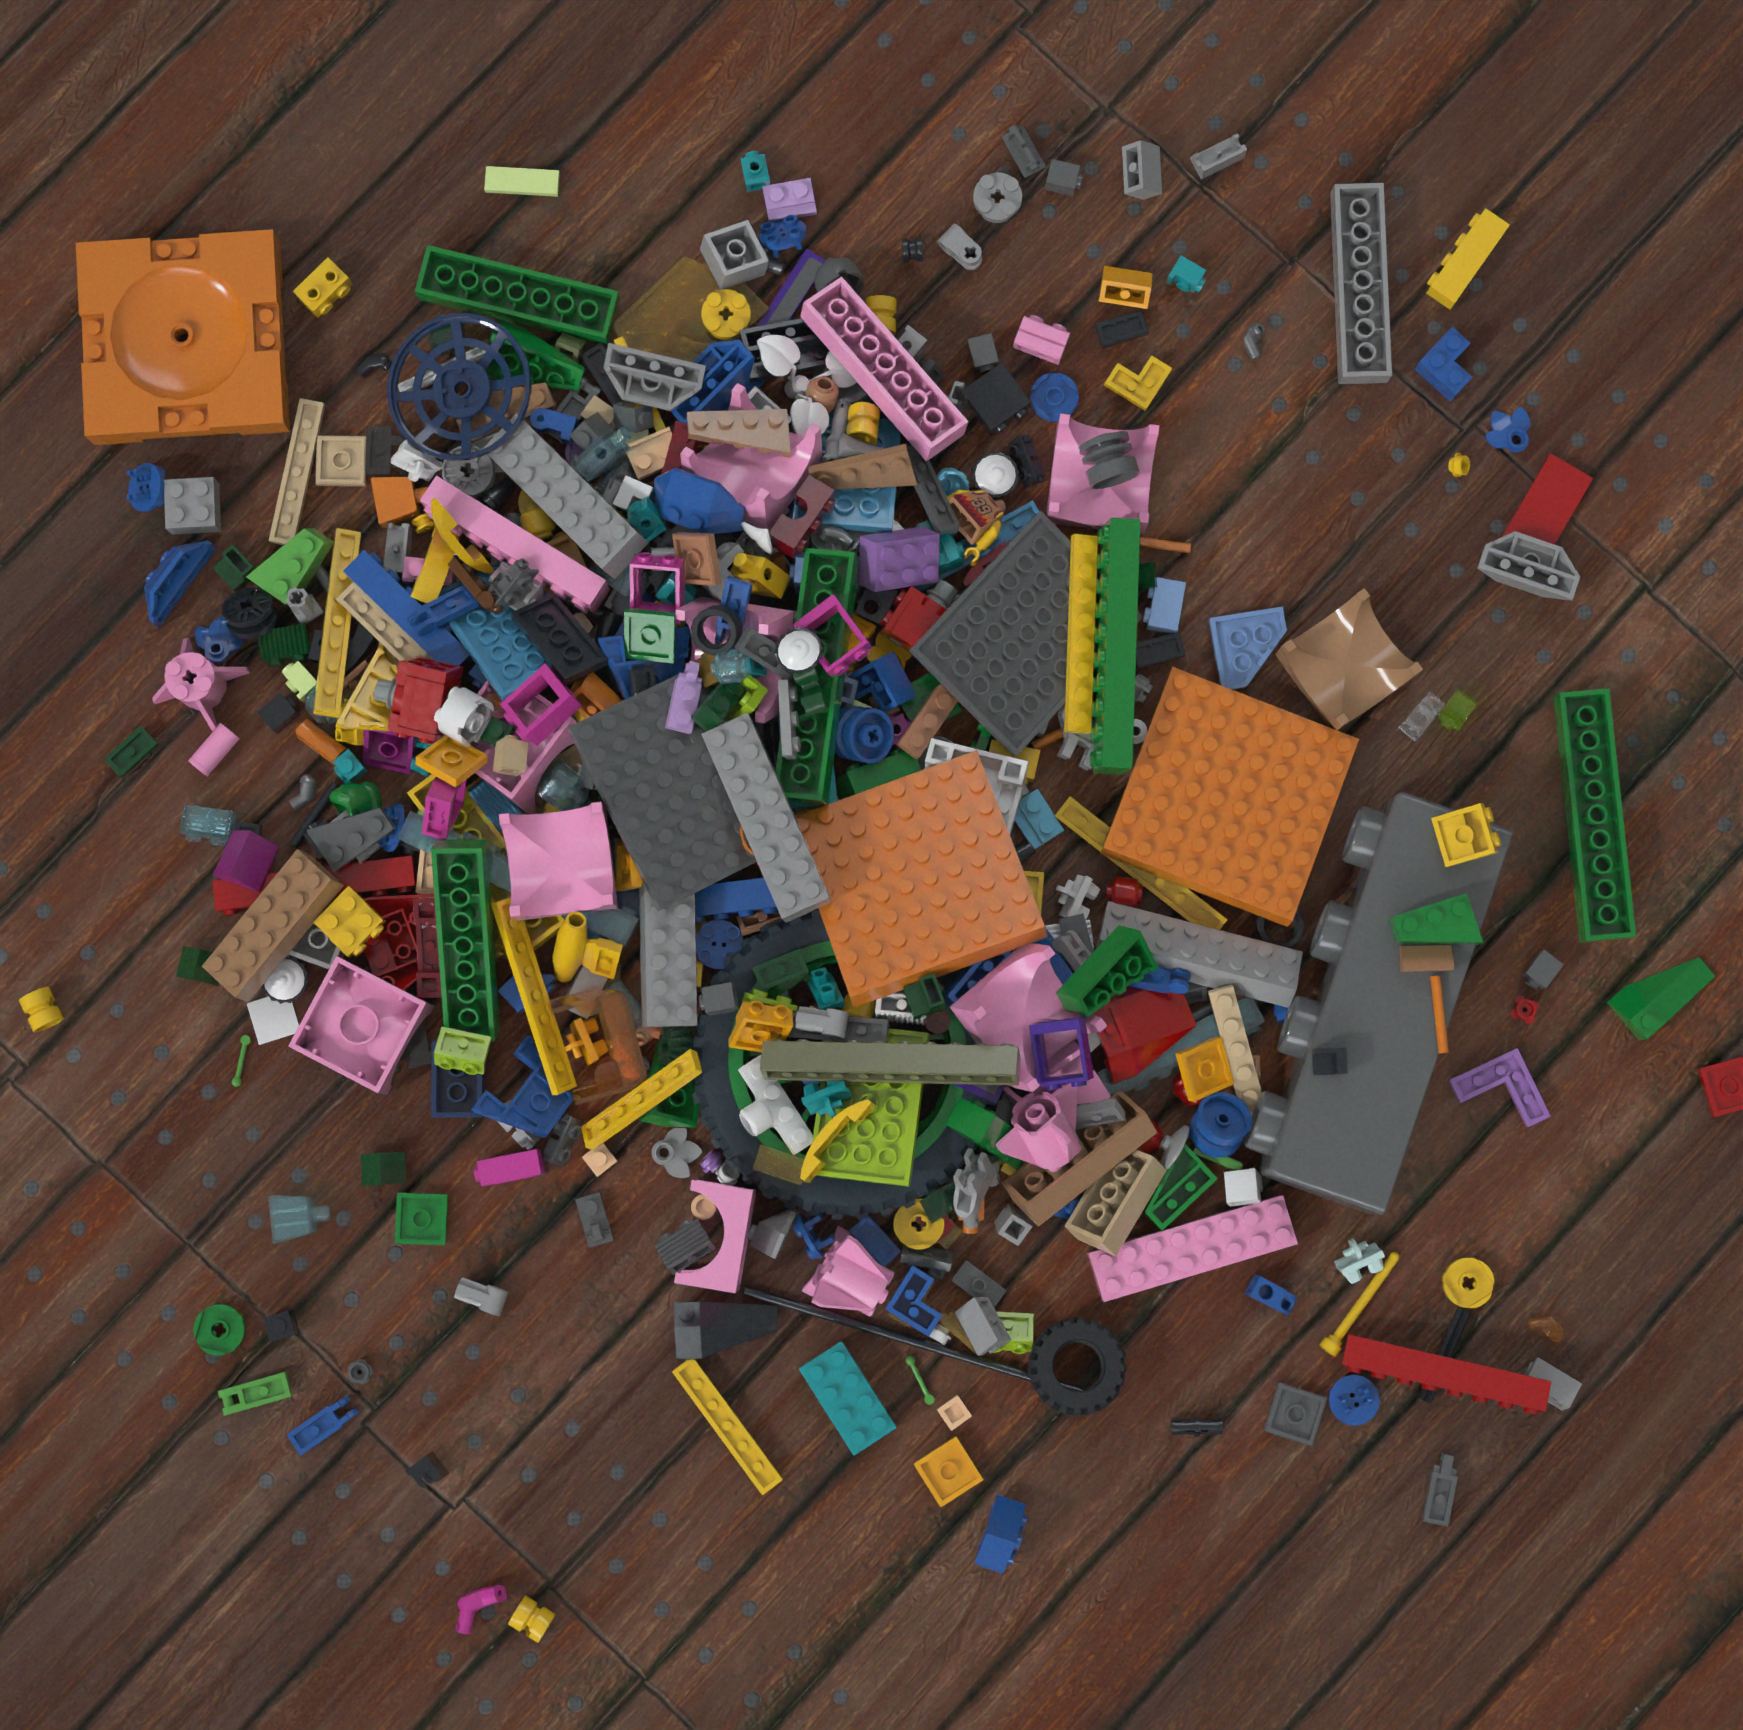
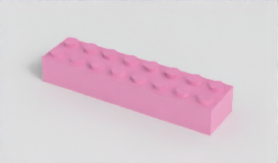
M842 276L803 302L800 317L925 461H928L964 435L968 420Z
M437 475L420 500L425 507L423 510L433 520L431 500L435 497L458 524L451 531L459 536L462 533L470 539L469 542L480 549L483 546L491 552L490 555L502 562L506 559L510 565H513L516 560L521 558L527 560L530 570H539L534 579L542 583L543 588L548 585L557 597L564 601L569 598L575 604L574 607L585 614L588 611L595 614L610 591L605 579Z
M1277 1195L1261 1200V1203L1247 1204L1173 1226L1163 1231L1160 1230L1127 1240L1123 1243L1116 1256L1100 1249L1087 1252L1101 1301L1106 1302L1297 1245L1298 1243L1283 1195Z

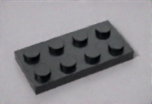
M555 593L511 612L512 621L564 685L608 665V657Z

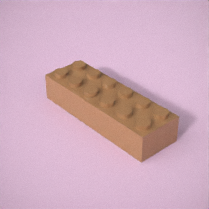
M297 849L202 967L235 998L249 1002L344 885L310 854Z
M1120 1089L1109 1099L1116 1098L1124 1109V1121L1075 1130L1079 1138L1081 1150L1071 1161L1062 1166L1059 1171L1050 1172L1048 1169H1043L1027 1162L1002 1182L1013 1202L1038 1227L1157 1133L1146 1112Z

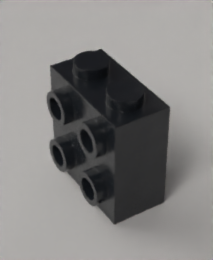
M1003 363L965 388L968 406L989 436L995 432L997 435L1002 433L1009 427L1008 423L1015 418L1018 421L1029 413L1030 400Z

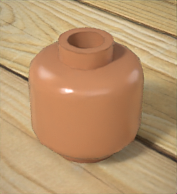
M818 377L809 382L805 396L811 397L812 403H821L829 413L836 405L839 389L830 378Z

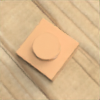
M604 1143L594 1150H590L582 1157L597 1177L618 1162Z
M958 1395L937 1408V1411L951 1431L972 1417Z

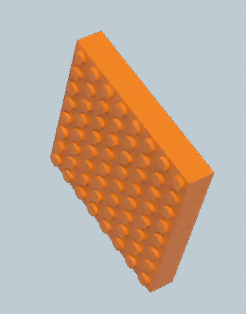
M1172 667L1100 854L1288 927L1294 919L1359 739Z
M977 750L828 804V806L825 805L795 816L833 901L820 907L819 911L854 1008L903 990V987L919 982L921 977L934 973L937 978L1047 938L1044 922Z

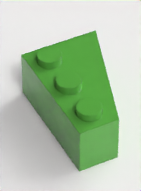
M304 528L246 577L285 605H288L286 602L288 591L294 587L297 589L303 588L304 590L307 588L334 542L315 528Z

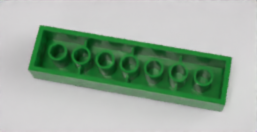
M427 245L415 293L421 301L561 335L564 332L582 340L598 344L601 342L607 346L610 342L621 300L619 292L430 245Z
M487 839L436 840L431 848L444 1027L490 1036L491 1041H495L500 1032Z

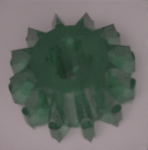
M680 1026L664 1029L663 1035L659 1036L660 1042L657 1045L659 1047L657 1055L660 1056V1064H664V1067H666L689 1049L694 1050L692 1032Z

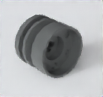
M1118 431L1101 434L1078 447L1080 455L1084 456L1082 458L1083 464L1095 465L1086 471L1091 489L1097 490L1119 485L1140 474L1135 456H1123L1133 449L1131 443H1127L1130 440L1128 432Z

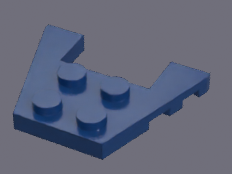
M689 626L676 627V660L674 664L643 660L626 661L623 635L598 638L603 653L608 657V665L624 700L631 697L627 674L629 669L653 665L656 685L683 672L685 658L688 657L689 653L688 643L691 635Z
M527 1035L513 1055L533 1069L531 1075L507 1106L486 1090L471 1111L545 1138L575 1097L570 1090L559 1095H552L539 1052L533 1044V1039Z

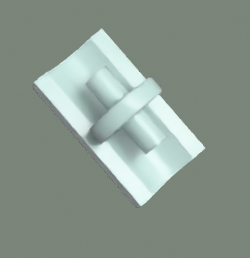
M1352 1238L1348 1240L1350 1248L1342 1251L1344 1257L1334 1261L1337 1269L1353 1284L1361 1280L1362 1276L1359 1269L1367 1266L1371 1273L1383 1270L1382 1258L1385 1256L1375 1242L1367 1245L1366 1241L1357 1244Z

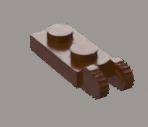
M454 557L448 563V566L483 608L490 610L491 613L496 615L502 613L503 605L494 604L498 598L487 591L489 586L480 577H475L473 573L476 570Z

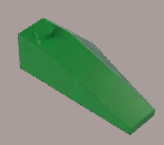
M505 320L500 322V325L516 338L525 352L530 366L531 385L547 383L550 388L579 390L585 370L583 366L528 330ZM493 331L489 345L492 344L498 334L496 331ZM505 340L499 353L506 361L511 377L524 374L519 355L513 346ZM494 359L486 371L492 378L497 380L504 379L502 369Z
M1698 957L1625 986L1607 1001V1004L1639 1041L1646 1040L1704 988L1715 975Z
M662 1027L648 1079L689 1050L691 1044L689 1027ZM691 1080L640 1116L639 1121L666 1127H697L700 1104H695L693 1093L696 1092L695 1080Z

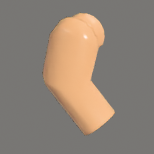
M662 1027L639 1028L632 1035L633 1043L637 1046H643L653 1038L659 1039Z

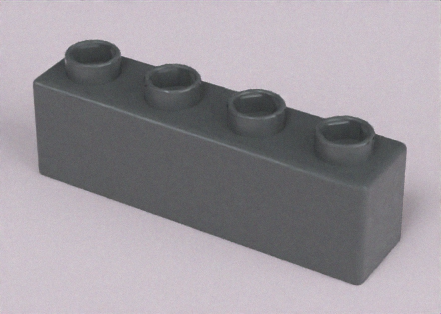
M1399 792L1383 803L1380 811L1367 806L1360 807L1351 825L1342 855L1344 862L1360 867L1348 905L1333 900L1328 901L1317 924L1310 947V955L1312 957L1328 962L1315 1001L1300 995L1294 998L1279 1036L1278 1051L1295 1057L1282 1096L1268 1091H1264L1261 1094L1251 1117L1250 1130L1245 1137L1244 1144L1246 1148L1262 1153L1258 1165V1172L1261 1176L1367 1214L1383 1215L1385 1213L1439 1055L1430 976H1441L1447 1031L1475 945L1396 943L1388 919L1467 893L1479 931H1481L1512 839L1513 831L1511 829L1490 822L1492 832L1497 831L1501 840V846L1497 847L1499 853L1445 867L1431 818L1456 810L1405 792ZM1399 946H1452L1455 970L1400 972ZM1346 1047L1347 1074L1313 1075L1312 1049Z

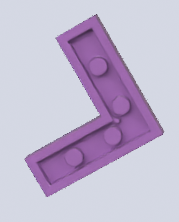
M1518 1048L1448 1080L1459 1103L1505 1083L1526 1127L1551 1117Z

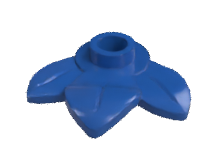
M1519 407L1511 417L1499 411L1492 412L1490 424L1493 431L1485 435L1488 443L1495 448H1507L1515 453L1523 451L1529 443V437L1526 432L1530 427V419L1526 411ZM1517 437L1520 440V444H1514L1512 438Z
M223 617L214 620L209 629L197 627L195 631L197 646L204 650L206 658L213 663H223L226 661L229 654L238 650L244 642V639L231 635ZM221 648L219 652H213L214 649Z

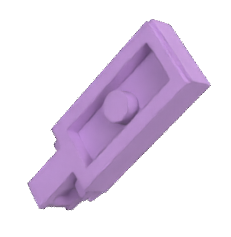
M692 661L686 663L684 673H679L678 678L675 679L665 728L686 734L692 733L694 721L691 715L697 709L702 686V678L697 677L700 663Z

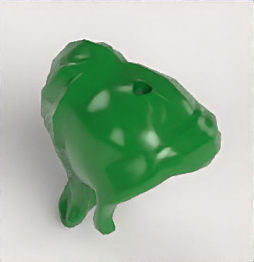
M365 781L361 784L346 782L329 794L330 801L336 808L338 816L345 810L348 811L349 817L374 809L383 808L381 793L378 786L373 782Z

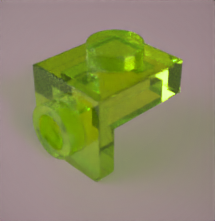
M1456 689L1440 711L1438 716L1441 720L1440 723L1449 730L1455 729L1460 731L1463 723L1478 702L1459 689Z

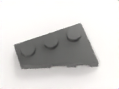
M378 808L306 831L332 870L337 872L394 831L396 827L384 809Z

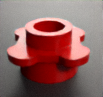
M1517 996L1515 998V1007L1510 1012L1511 1017L1524 1020L1526 1024L1533 1023L1535 1020L1534 1015L1539 1008L1538 1002L1525 999L1524 996Z

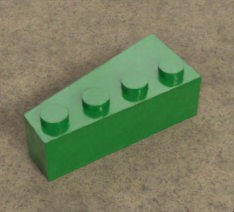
M1118 925L1061 986L1056 994L1065 1011L1089 1017L1109 1003L1112 996L1122 994L1126 991L1128 985L1133 982L1138 983L1144 979V974L1149 971L1154 972L1159 967L1141 931Z
M960 1098L946 1125L989 1154L997 1157L1001 1162L1018 1170L1023 1160L1001 1153L995 1145L1013 1129L1012 1123L1001 1117L999 1118L1000 1115L988 1108L984 1109L986 1106L973 1098L971 1102Z

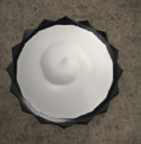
M992 451L989 454H983L980 459L976 460V464L972 468L973 474L971 478L974 481V487L986 491L990 497L1000 498L1001 496H1008L1010 491L1015 490V485L1019 482L1017 463L1012 461L1011 456L1005 455L1003 452L996 453Z
M796 627L794 630L788 629L786 634L780 635L779 641L775 643L776 650L774 654L777 657L776 662L781 665L783 670H787L789 673L802 674L803 672H810L813 667L818 665L819 660L822 658L824 647L821 645V638L817 637L816 632L810 631L808 628L801 629Z
M287 955L261 988L264 989V995L269 996L271 1001H277L280 1004L284 1002L291 1003L293 1000L299 999L301 994L305 992L306 985L308 984V972L305 970L304 964L300 963L297 958H291Z

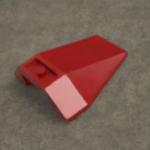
M434 894L381 896L364 899L386 921L382 925L384 930L376 938L370 937L364 943L367 946L364 952L373 975L404 991L417 981L416 973L418 972L413 898L434 897Z
M1126 987V991L1120 995L1115 994L1110 998L1109 1003L1093 1013L1095 1016L1102 1018L1107 1025L1101 1032L1096 1033L1107 1058L1103 1062L1113 1085L1137 1076L1197 1026L1184 994L1161 993Z

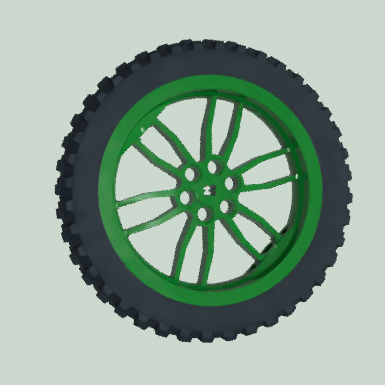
M819 908L787 923L782 919L779 923L775 922L771 925L767 923L760 927L761 933L758 936L754 935L750 939L747 937L740 943L742 949L739 952L736 951L733 956L728 955L723 961L726 967L720 970L717 975L714 974L710 984L713 986L732 982L736 985L740 1008L744 992L753 993V989L761 991L752 967L800 948L809 972L763 990L768 993V998L776 999L777 995L789 998L790 990L803 981L806 983L807 980L812 979L810 976L812 971L824 965L838 963ZM959 970L936 978L941 992ZM945 1004L943 1011L934 1013L941 1032L940 1034H930L929 1041L943 1040L945 1045L952 1042L961 1043L962 1045L976 1044L949 1006ZM702 1010L697 1018V1026L692 1028L696 1031V1037H694V1043L690 1044L689 1049L697 1052L703 1072L693 1079L696 1084V1092L693 1093L695 1104H700L701 1106L700 1112L702 1117H700L703 1127L709 1126L710 1133L713 1136L710 1141L715 1149L721 1148L723 1150V1154L727 1158L725 1162L730 1168L737 1167L740 1170L739 1172L744 1175L742 1180L749 1186L755 1183L763 1191L762 1195L771 1199L775 1196L784 1202V1207L793 1210L798 1206L802 1210L808 1211V1215L818 1216L819 1212L831 1214L832 1219L842 1220L843 1215L856 1216L857 1219H867L868 1213L880 1212L882 1216L892 1214V1208L905 1206L907 1209L915 1205V1199L924 1195L931 1197L937 1193L936 1187L946 1181L950 1183L954 1180V1172L963 1164L966 1165L964 1155L967 1149L974 1150L978 1147L946 1125L960 1098L969 1102L973 1098L986 1106L984 1109L988 1108L992 1111L998 1105V1102L994 1104L953 1084H943L932 1112L927 1118L918 1123L910 1187L815 1176L810 1183H807L800 1178L803 1162L808 1152L807 1149L804 1148L793 1156L774 1127L767 1129L758 1136H753L744 1128L740 1120V1111L753 1103L755 1096L738 1069L750 1062V1058L760 1056L762 1052L729 1047V1037L736 1025L738 1011L710 1016L705 1013V1010ZM777 1080V1081L779 1082V1084H787V1083L795 1082V1081H798V1080ZM1004 1090L1002 1091L999 1100H1002ZM807 1108L802 1116L805 1124L810 1116Z

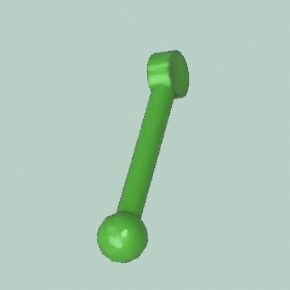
M243 1035L240 1039L242 1048L236 1075L232 1079V1085L235 1087L240 1086L242 1083L240 1076L247 1045L251 1043V1038L247 1035Z
M909 1355L906 1357V1363L911 1366L925 1395V1403L930 1405L934 1402V1397L929 1394L915 1365V1357Z

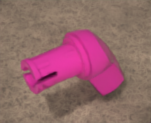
M502 1585L489 1586L471 1591L460 1597L457 1603L460 1611L455 1631L462 1634H471L475 1612L486 1606L506 1600L505 1588Z

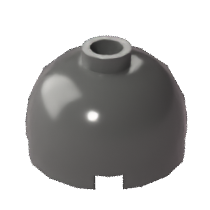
M845 257L829 258L823 262L816 272L814 283L818 293L842 276L858 294L864 287V276L860 268L852 260Z

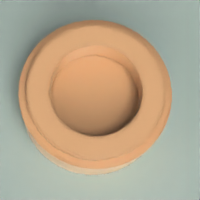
M704 1195L695 1197L691 1204L693 1215L701 1220L711 1218L717 1208Z

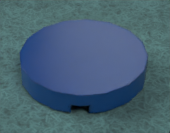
M1047 373L1038 378L1032 386L1030 395L1031 407L1037 416L1050 422H1058L1060 414L1071 416L1076 410L1079 400L1078 387L1071 378L1062 373Z

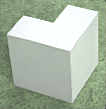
M625 476L613 504L627 512L632 503L640 501L646 496L655 504L654 488Z
M1255 1168L1224 1172L1226 1201L1230 1207L1261 1203L1260 1192L1263 1191L1262 1176Z

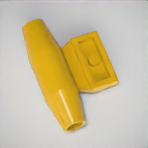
M571 912L567 915L557 933L553 951L554 976L560 982H569L573 979L579 967L583 965L591 973L614 980L623 945L611 939H588L586 917L580 912Z

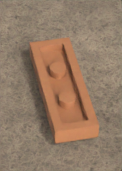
M937 685L896 745L913 758L918 759L958 700L943 686Z

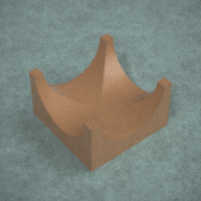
M1365 588L1321 622L1295 639L1287 641L1275 654L1324 724L1337 731L1404 686L1423 670L1418 662H1413L1403 655L1386 635L1373 613L1369 600L1370 595Z

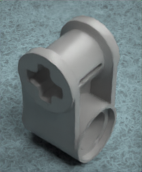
M954 223L937 240L941 249L953 257L965 269L975 270L981 265L982 251L980 246L957 224ZM975 253V258L969 257L967 259L966 254L973 255Z

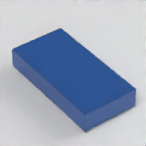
M869 1215L867 1219H861L849 1230L874 1260L884 1267L901 1252Z

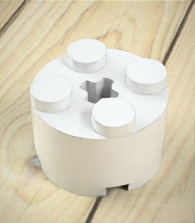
M453 687L443 707L436 711L434 720L438 722L440 732L469 747L471 746L470 742L474 741L477 743L481 740L480 737L491 719L489 717L490 710L494 712V706L490 701L467 688Z

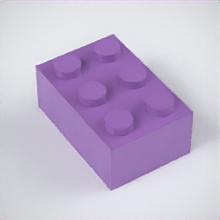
M917 527L860 536L859 585L878 592L938 582L940 534L925 527Z

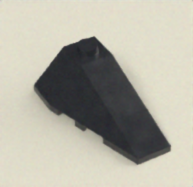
M717 1302L674 1303L676 1359H705L710 1357L711 1354L732 1349L733 1346L747 1341L751 1342L778 1332L777 1306Z

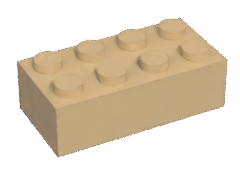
M1139 1150L1133 1151L1086 1189L1064 1227L1078 1240L1116 1256L1167 1170L1155 1157Z

